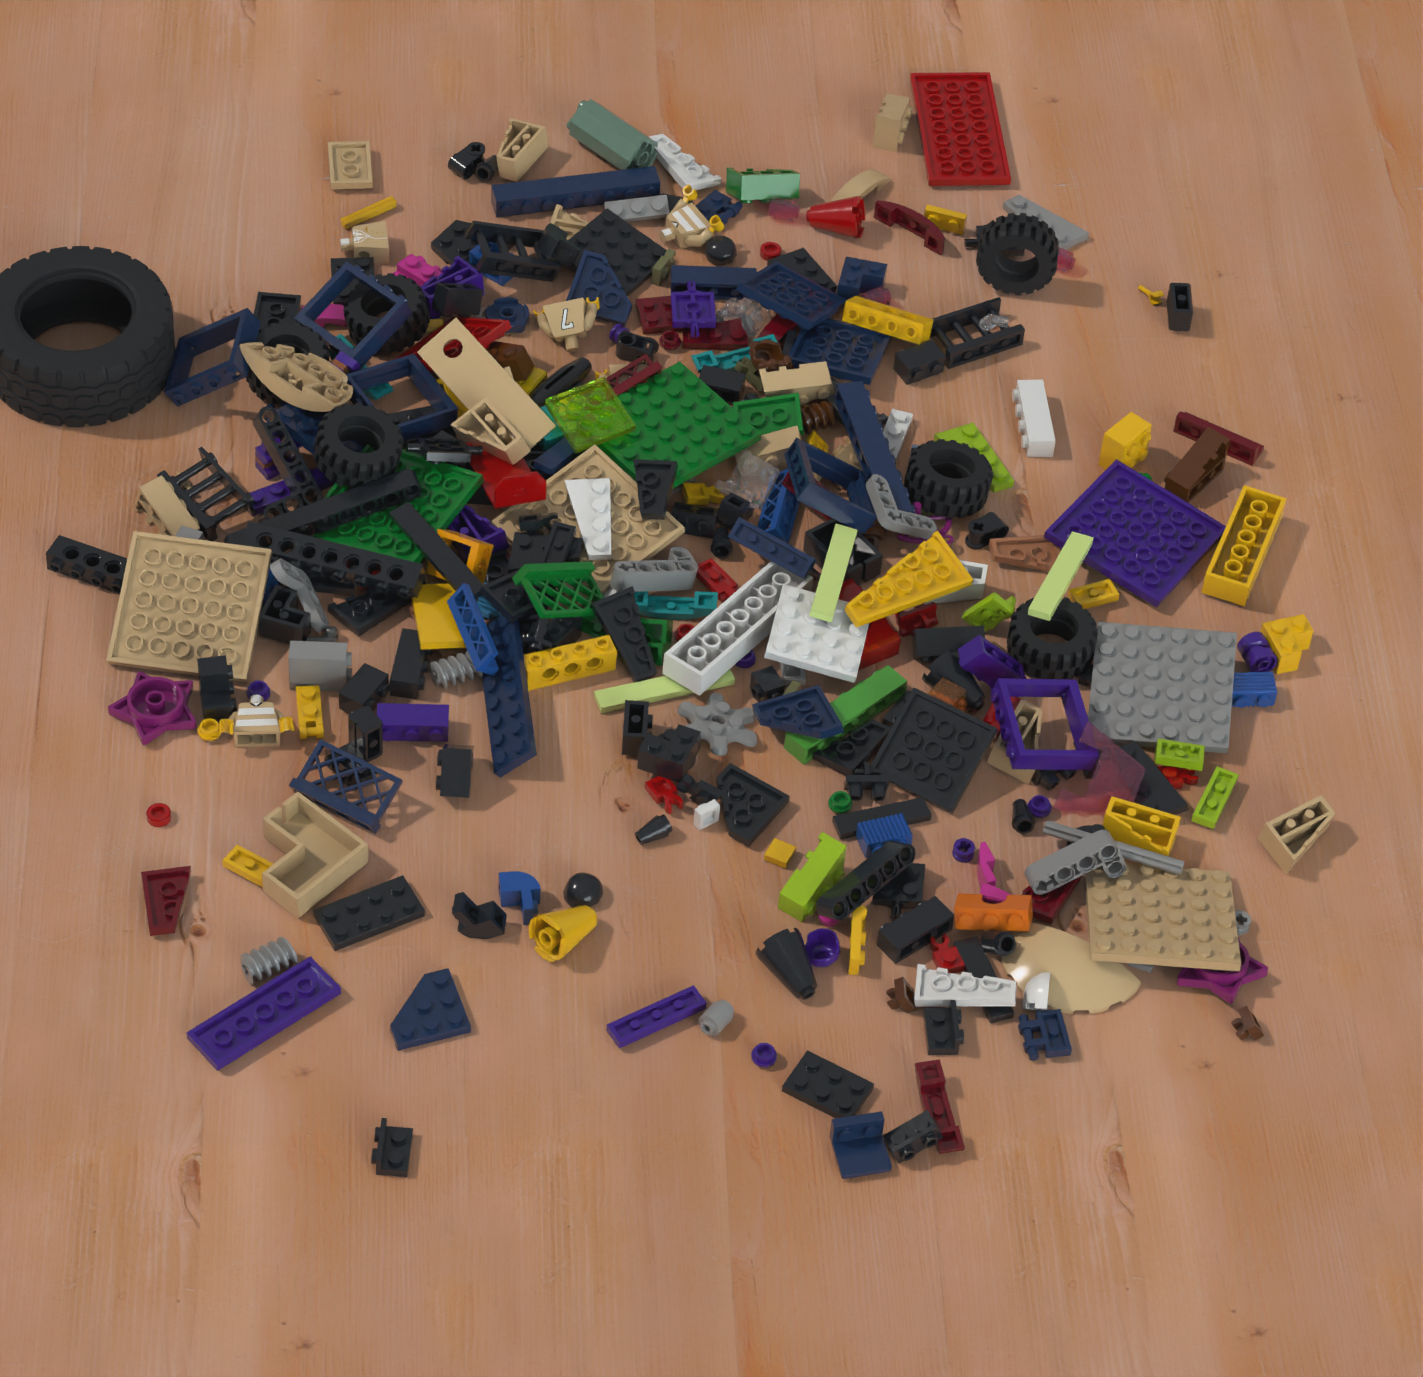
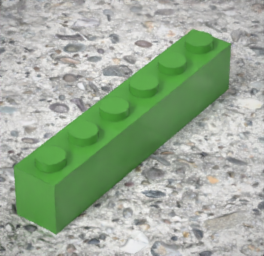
M889 665L881 670H876L872 676L858 682L854 688L848 692H843L830 703L843 725L844 733L818 739L786 731L784 749L804 765L813 759V752L819 749L821 751L830 747L831 742L836 739L840 741L849 735L850 731L863 725L895 704L906 692L908 681Z

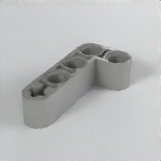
M676 546L670 549L668 560L616 562L610 586L616 591H622L633 586L634 592L690 590L695 582L698 565L687 549Z
M1099 830L1030 864L1025 869L1024 874L1033 892L1043 895L1102 866L1110 878L1120 877L1127 867L1110 832Z

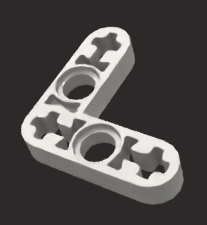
M874 474L866 482V489L878 521L885 529L924 539H929L937 530L935 522L929 517L898 510L889 484L881 475Z
M281 558L270 564V569L279 582L293 590H297V595L304 610L310 613L312 627L320 633L329 626L325 612L306 573Z

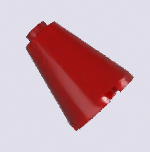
M861 196L813 205L810 210H807L806 221L810 222L811 227L853 238H861L863 236L865 227H861L862 221H865L866 214L864 199H861Z

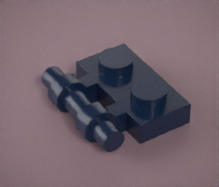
M714 190L695 205L708 221L712 216L718 215L724 225L728 223V219L737 216L740 212L739 210L743 208L741 202L737 201L735 204H731L732 199L717 190Z
M1061 1009L1036 1011V1020H1029L1026 1014L1018 1017L1020 1023L1018 1025L1019 1033L1024 1038L1023 1048L1025 1053L1028 1054L1029 1060L1035 1061L1039 1058L1038 1050H1044L1046 1058L1071 1055L1072 1048ZM1033 1032H1039L1040 1038L1034 1039Z

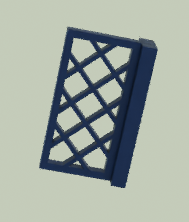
M738 518L728 535L730 539L804 580L810 575L819 581L821 573L813 568L817 561L815 558L746 520Z
M320 739L297 779L293 777L289 787L294 793L299 792L311 802L376 834L381 826L379 824L381 818L403 781ZM325 748L331 751L333 759L320 763L318 756L322 749ZM350 760L353 769L340 773L338 762ZM334 764L337 774L324 778L322 767ZM318 769L319 780L313 782L305 780L310 771ZM367 769L372 771L373 779L360 782L358 772ZM355 774L357 784L344 788L342 777ZM338 779L341 789L334 792L327 791L326 783ZM384 780L394 782L390 790L381 793L378 782ZM375 784L377 794L365 798L362 788ZM359 789L361 800L349 802L346 793ZM379 799L381 806L377 813L374 814L368 811L366 803Z

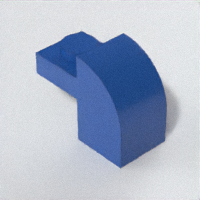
M520 871L499 872L498 890L501 907L521 906L523 925H529L533 914H538L537 904H540L541 894L538 881L530 874Z

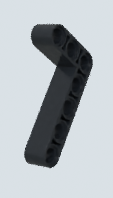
M270 406L263 407L253 418V425L291 495L268 505L258 517L259 523L269 519L267 513H271L276 517L290 512L286 504L292 505L295 510L322 500V492L278 412ZM261 416H266L270 423L264 422ZM272 435L279 437L281 443L275 442ZM283 455L289 456L292 463L285 461ZM294 475L300 476L302 478V483L298 482L295 479ZM305 495H310L313 498V502H309Z

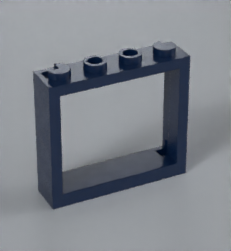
M346 261L294 319L297 323H301L303 327L307 325L312 328L313 333L318 332L330 350L337 355L340 351L344 352L356 360L362 368L408 319L412 311L408 307V300L404 296L395 295L388 285L382 286L376 277L371 274L367 276L357 264L353 266ZM355 278L394 306L363 340L352 349L314 321Z
M246 308L180 337L177 342L164 393L178 407L246 378L250 366L243 357L239 346L244 343L256 342L261 322ZM234 340L228 361L189 377L194 356Z
M415 354L346 374L348 377L347 384L353 386V394L350 401L353 405L355 403H362L363 406L374 405L362 390L407 376L410 378L436 412L397 424L402 431L403 441L451 427V424L457 420L459 408Z
M796 437L784 456L797 501L865 534L869 528L874 526L873 522L877 516L866 489V479L863 471ZM813 472L846 488L850 501L817 485Z

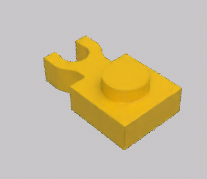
M683 483L681 488L686 504L708 505L709 501L721 503L724 498L723 494H719L720 485L706 487L705 483Z

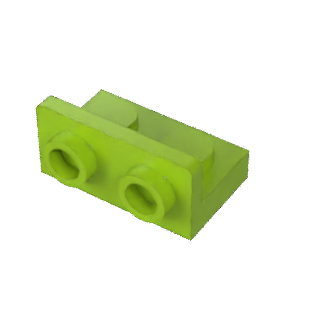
M993 592L964 611L962 619L970 626H984L985 632L989 629H994L998 623L1009 619L1013 615L1016 598L1011 596L1004 600L997 593Z
M1158 738L1154 754L1155 764L1202 771L1205 746Z

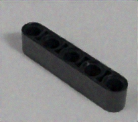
M894 840L888 841L818 899L816 904L818 914L835 920L845 919L914 861L915 848L911 844Z

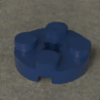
M511 297L498 298L494 300L493 305L487 306L486 319L509 320L512 328L505 333H522L529 322V309L526 304L523 306L518 303V299Z

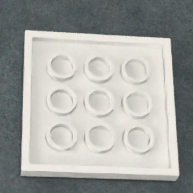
M783 584L764 658L855 683L869 623L856 628L844 611L849 602L839 599L832 622L811 617L809 614L815 593Z

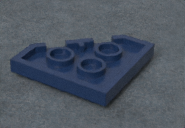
M584 250L566 301L584 298L586 302V298L589 297L590 302L596 300V297H599L600 309L597 310L596 318L626 326L632 310V304L618 278L611 269L605 255Z
M819 685L752 704L753 713L762 726L818 739L844 733L842 723Z
M449 968L424 974L391 1023L390 1031L398 1051L471 1032L470 1022Z

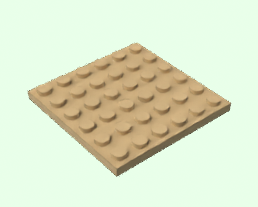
M595 444L546 480V500L513 505L492 520V525L505 530L507 541L511 545L513 544L514 533L520 532L519 516L539 513L541 515H547L552 512L558 513V519H552L550 524L553 525L554 521L576 526L577 531L574 537L582 538L569 494L565 487V480L610 478L612 559L589 560L584 544L580 562L592 561L596 569L591 574L602 594L611 587L610 581L616 562L649 560L685 533V527L668 511H666L664 520L642 519L637 483ZM543 527V529H539L534 534L549 535L551 531ZM587 582L581 583L582 585L590 589ZM565 583V584H564V585H566L567 587H569L570 589H572V590L574 591V587H573V586H571V585L568 584V583ZM578 591L579 595H581L585 599L588 598V596ZM562 592L569 600H571L570 596ZM575 600V604L584 609L585 606Z
M133 531L106 659L107 664L198 676L197 658L226 655L227 665L232 664L233 679L229 680L247 683L272 550Z
M1126 864V871L1117 878L1108 877L1102 866L1084 874L1090 960L1240 971L1241 958L1230 872L1183 868L1182 873L1178 875L1148 865Z

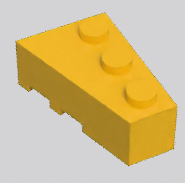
M1111 796L1105 812L1103 826L1105 830L1110 832L1113 839L1118 842L1169 857L1177 837L1181 817Z

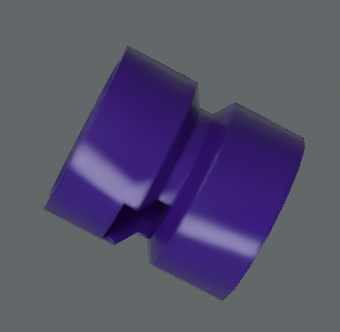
M1261 632L1249 633L1242 637L1237 644V649L1245 660L1250 672H1270L1277 664L1278 659Z

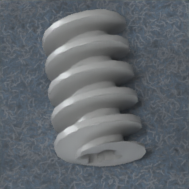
M468 650L464 654L457 653L456 657L448 656L447 660L442 658L438 663L436 661L430 663V673L436 687L441 683L445 689L448 688L449 680L455 686L456 678H459L461 683H464L465 675L470 680H474V672H476L478 677L483 675L482 672L476 671Z
M278 937L276 942L270 941L267 946L261 945L259 950L252 949L250 955L243 953L240 959L243 974L249 984L254 983L253 976L261 981L263 979L262 972L270 977L272 975V967L279 973L281 971V963L288 969V960L290 959L295 965L298 963L293 947L284 937Z

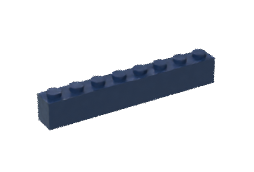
M655 166L491 185V202L496 217L554 211L556 204L563 206V209L604 205V202L651 197L660 194V180Z
M863 381L837 384L834 400L866 482L874 474L881 475L889 484L898 510L915 514V507L909 501L908 489L902 483V474L896 468L895 456L890 453L889 441L883 435L882 423L878 422L876 417V408L870 402L869 390L865 389Z

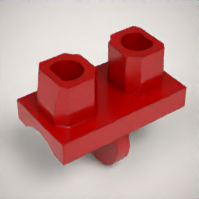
M934 602L922 603L915 606L912 610H903L895 613L896 623L899 626V635L905 637L911 635L914 629H925L938 625L936 616L937 604Z

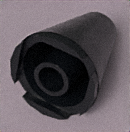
M953 648V653L949 651L944 652L928 667L931 672L928 676L924 673L922 680L925 684L967 712L979 711L985 704V695L975 677L969 671H964L961 668L959 653L956 648Z
M794 928V932L785 929L763 942L765 947L761 951L759 947L756 950L757 958L796 998L805 1000L813 996L817 988V982L799 929Z

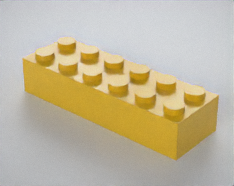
M1246 485L1243 486L1206 571L1201 593L1245 607L1283 517L1287 498Z

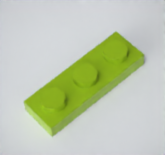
M1217 766L1192 815L1191 821L1214 830L1238 781L1239 774Z

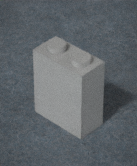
M290 641L288 657L290 690H296V686L319 685L320 691L340 692L352 678V668H348L352 665V653L347 652V643Z

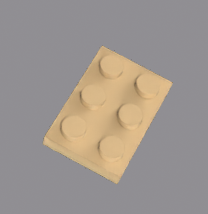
M369 141L328 142L331 190L373 188Z

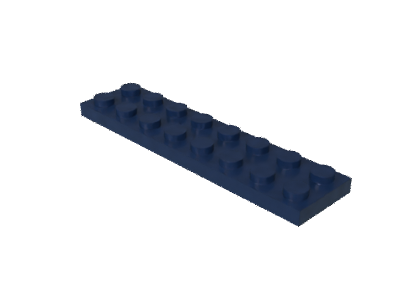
M502 615L486 625L498 651L495 660L499 670L495 675L482 672L494 774L500 778L537 755L519 619L510 623Z

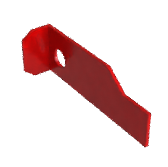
M483 451L482 456L471 455V463L469 465L473 472L483 474L484 482L481 486L494 508L546 500V480L537 471L531 472L524 458L512 465Z

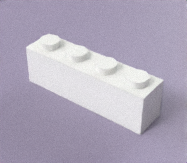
M1017 380L1016 389L1012 390V400L1016 402L1015 416L1019 417L1018 431L1022 433L1021 447L1022 449L1025 448L1027 457H1053L1056 441L1043 380Z

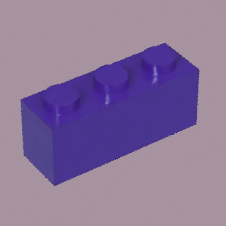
M980 635L958 649L961 668L972 673L979 681L988 684L991 689L998 678L1026 679L1021 663Z
M377 703V716L383 722V740L448 742L449 705Z

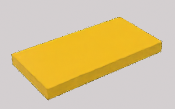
M449 583L422 584L418 597L411 598L421 650L466 648L447 603L448 599L456 592Z

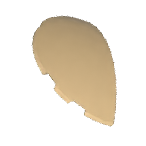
M262 342L244 343L239 346L243 357L259 380L271 392L293 406L309 411L327 412L338 406L342 408V405L348 404L352 397L353 386L347 384L348 377L344 372L315 354L309 353L307 356L302 353H295L294 347L278 344L276 348L264 347Z
M1031 923L1029 931H1006L1016 941L1014 951L1007 956L1001 957V963L1006 975H1011L1017 983V989L1023 994L1026 984L1032 977L1043 972H1050L1048 1009H1061L1062 1013L1073 1014L1075 1010H1088L1090 1014L1107 1011L1110 1005L1119 1001L1124 1003L1141 986V982L1120 962L1090 960L1089 942L1077 936L1036 923Z

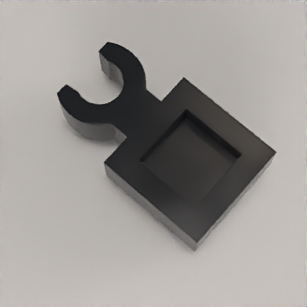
M685 773L676 787L682 793L691 794L689 799L697 802L699 805L714 799L717 801L722 790L703 780H700L699 783L696 782L692 776Z

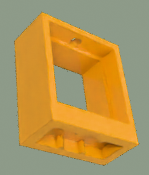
M438 529L437 534L450 548L452 540L471 546L466 566L483 584L494 545L453 530ZM429 562L427 574L444 579Z

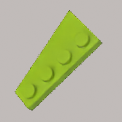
M974 423L934 434V441L938 439H945V441L955 440L957 443H965L970 448L974 447L979 450V454H983L992 467L993 479L990 490L993 493L1014 486V479Z

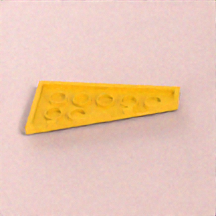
M937 530L930 539L923 541L913 553H909L889 569L885 576L881 579L878 578L869 589L862 591L846 605L844 611L857 628L972 586L973 578Z

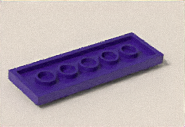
M310 956L188 1031L187 1039L218 1071L340 995L341 987Z

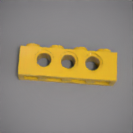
M854 296L846 300L842 321L920 345L930 340L934 319Z
M610 635L523 655L528 691L616 670L617 650Z

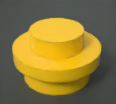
M212 718L201 721L197 729L198 736L206 741L216 740L221 735L219 733V723Z

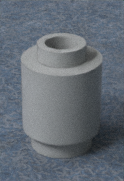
M726 1000L715 1001L699 1017L700 1029L707 1035L717 1036L733 1019L734 1008Z

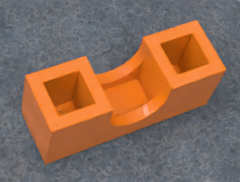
M958 893L954 907L955 929L1029 931L1033 918L1032 895H1007L1005 901L998 904H989L983 901V894Z

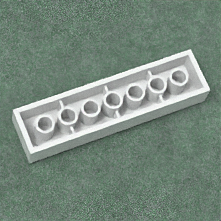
M773 562L768 563L664 653L662 674L700 696L770 634L783 584L812 592L813 577L808 575L807 579L804 580Z

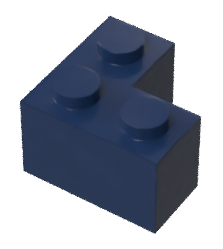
M846 257L838 283L837 294L847 300L854 296L860 297L861 293L882 297L888 264Z

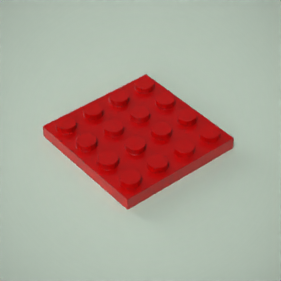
M451 317L443 325L432 331L396 359L415 354L428 371H433L417 352L455 318L464 325L485 349L489 348L493 341L504 337L505 332L512 327L509 320ZM452 340L444 347V354L449 358L458 357L463 350L462 343L458 340Z

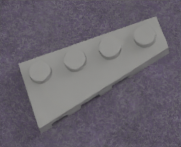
M1021 195L1003 202L1002 209L1008 214L1015 213V215H1020V213H1026V216L1031 217L1033 215L1038 217L1040 222L1042 220L1046 222L1048 228L1051 227L1058 238L1059 253L1088 239L1089 232Z

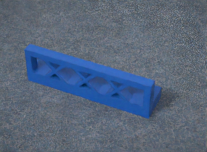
M788 468L772 475L757 525L758 528L787 544L789 543L800 505L796 496L782 485L789 471Z
M463 583L448 599L447 603L476 671L495 675L499 670L495 660L498 651L469 584Z

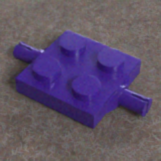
M688 281L687 291L671 292L672 328H690L691 337L694 338L695 334L697 338L700 336L699 328H716L714 292L696 290V282L692 281L691 287V281Z

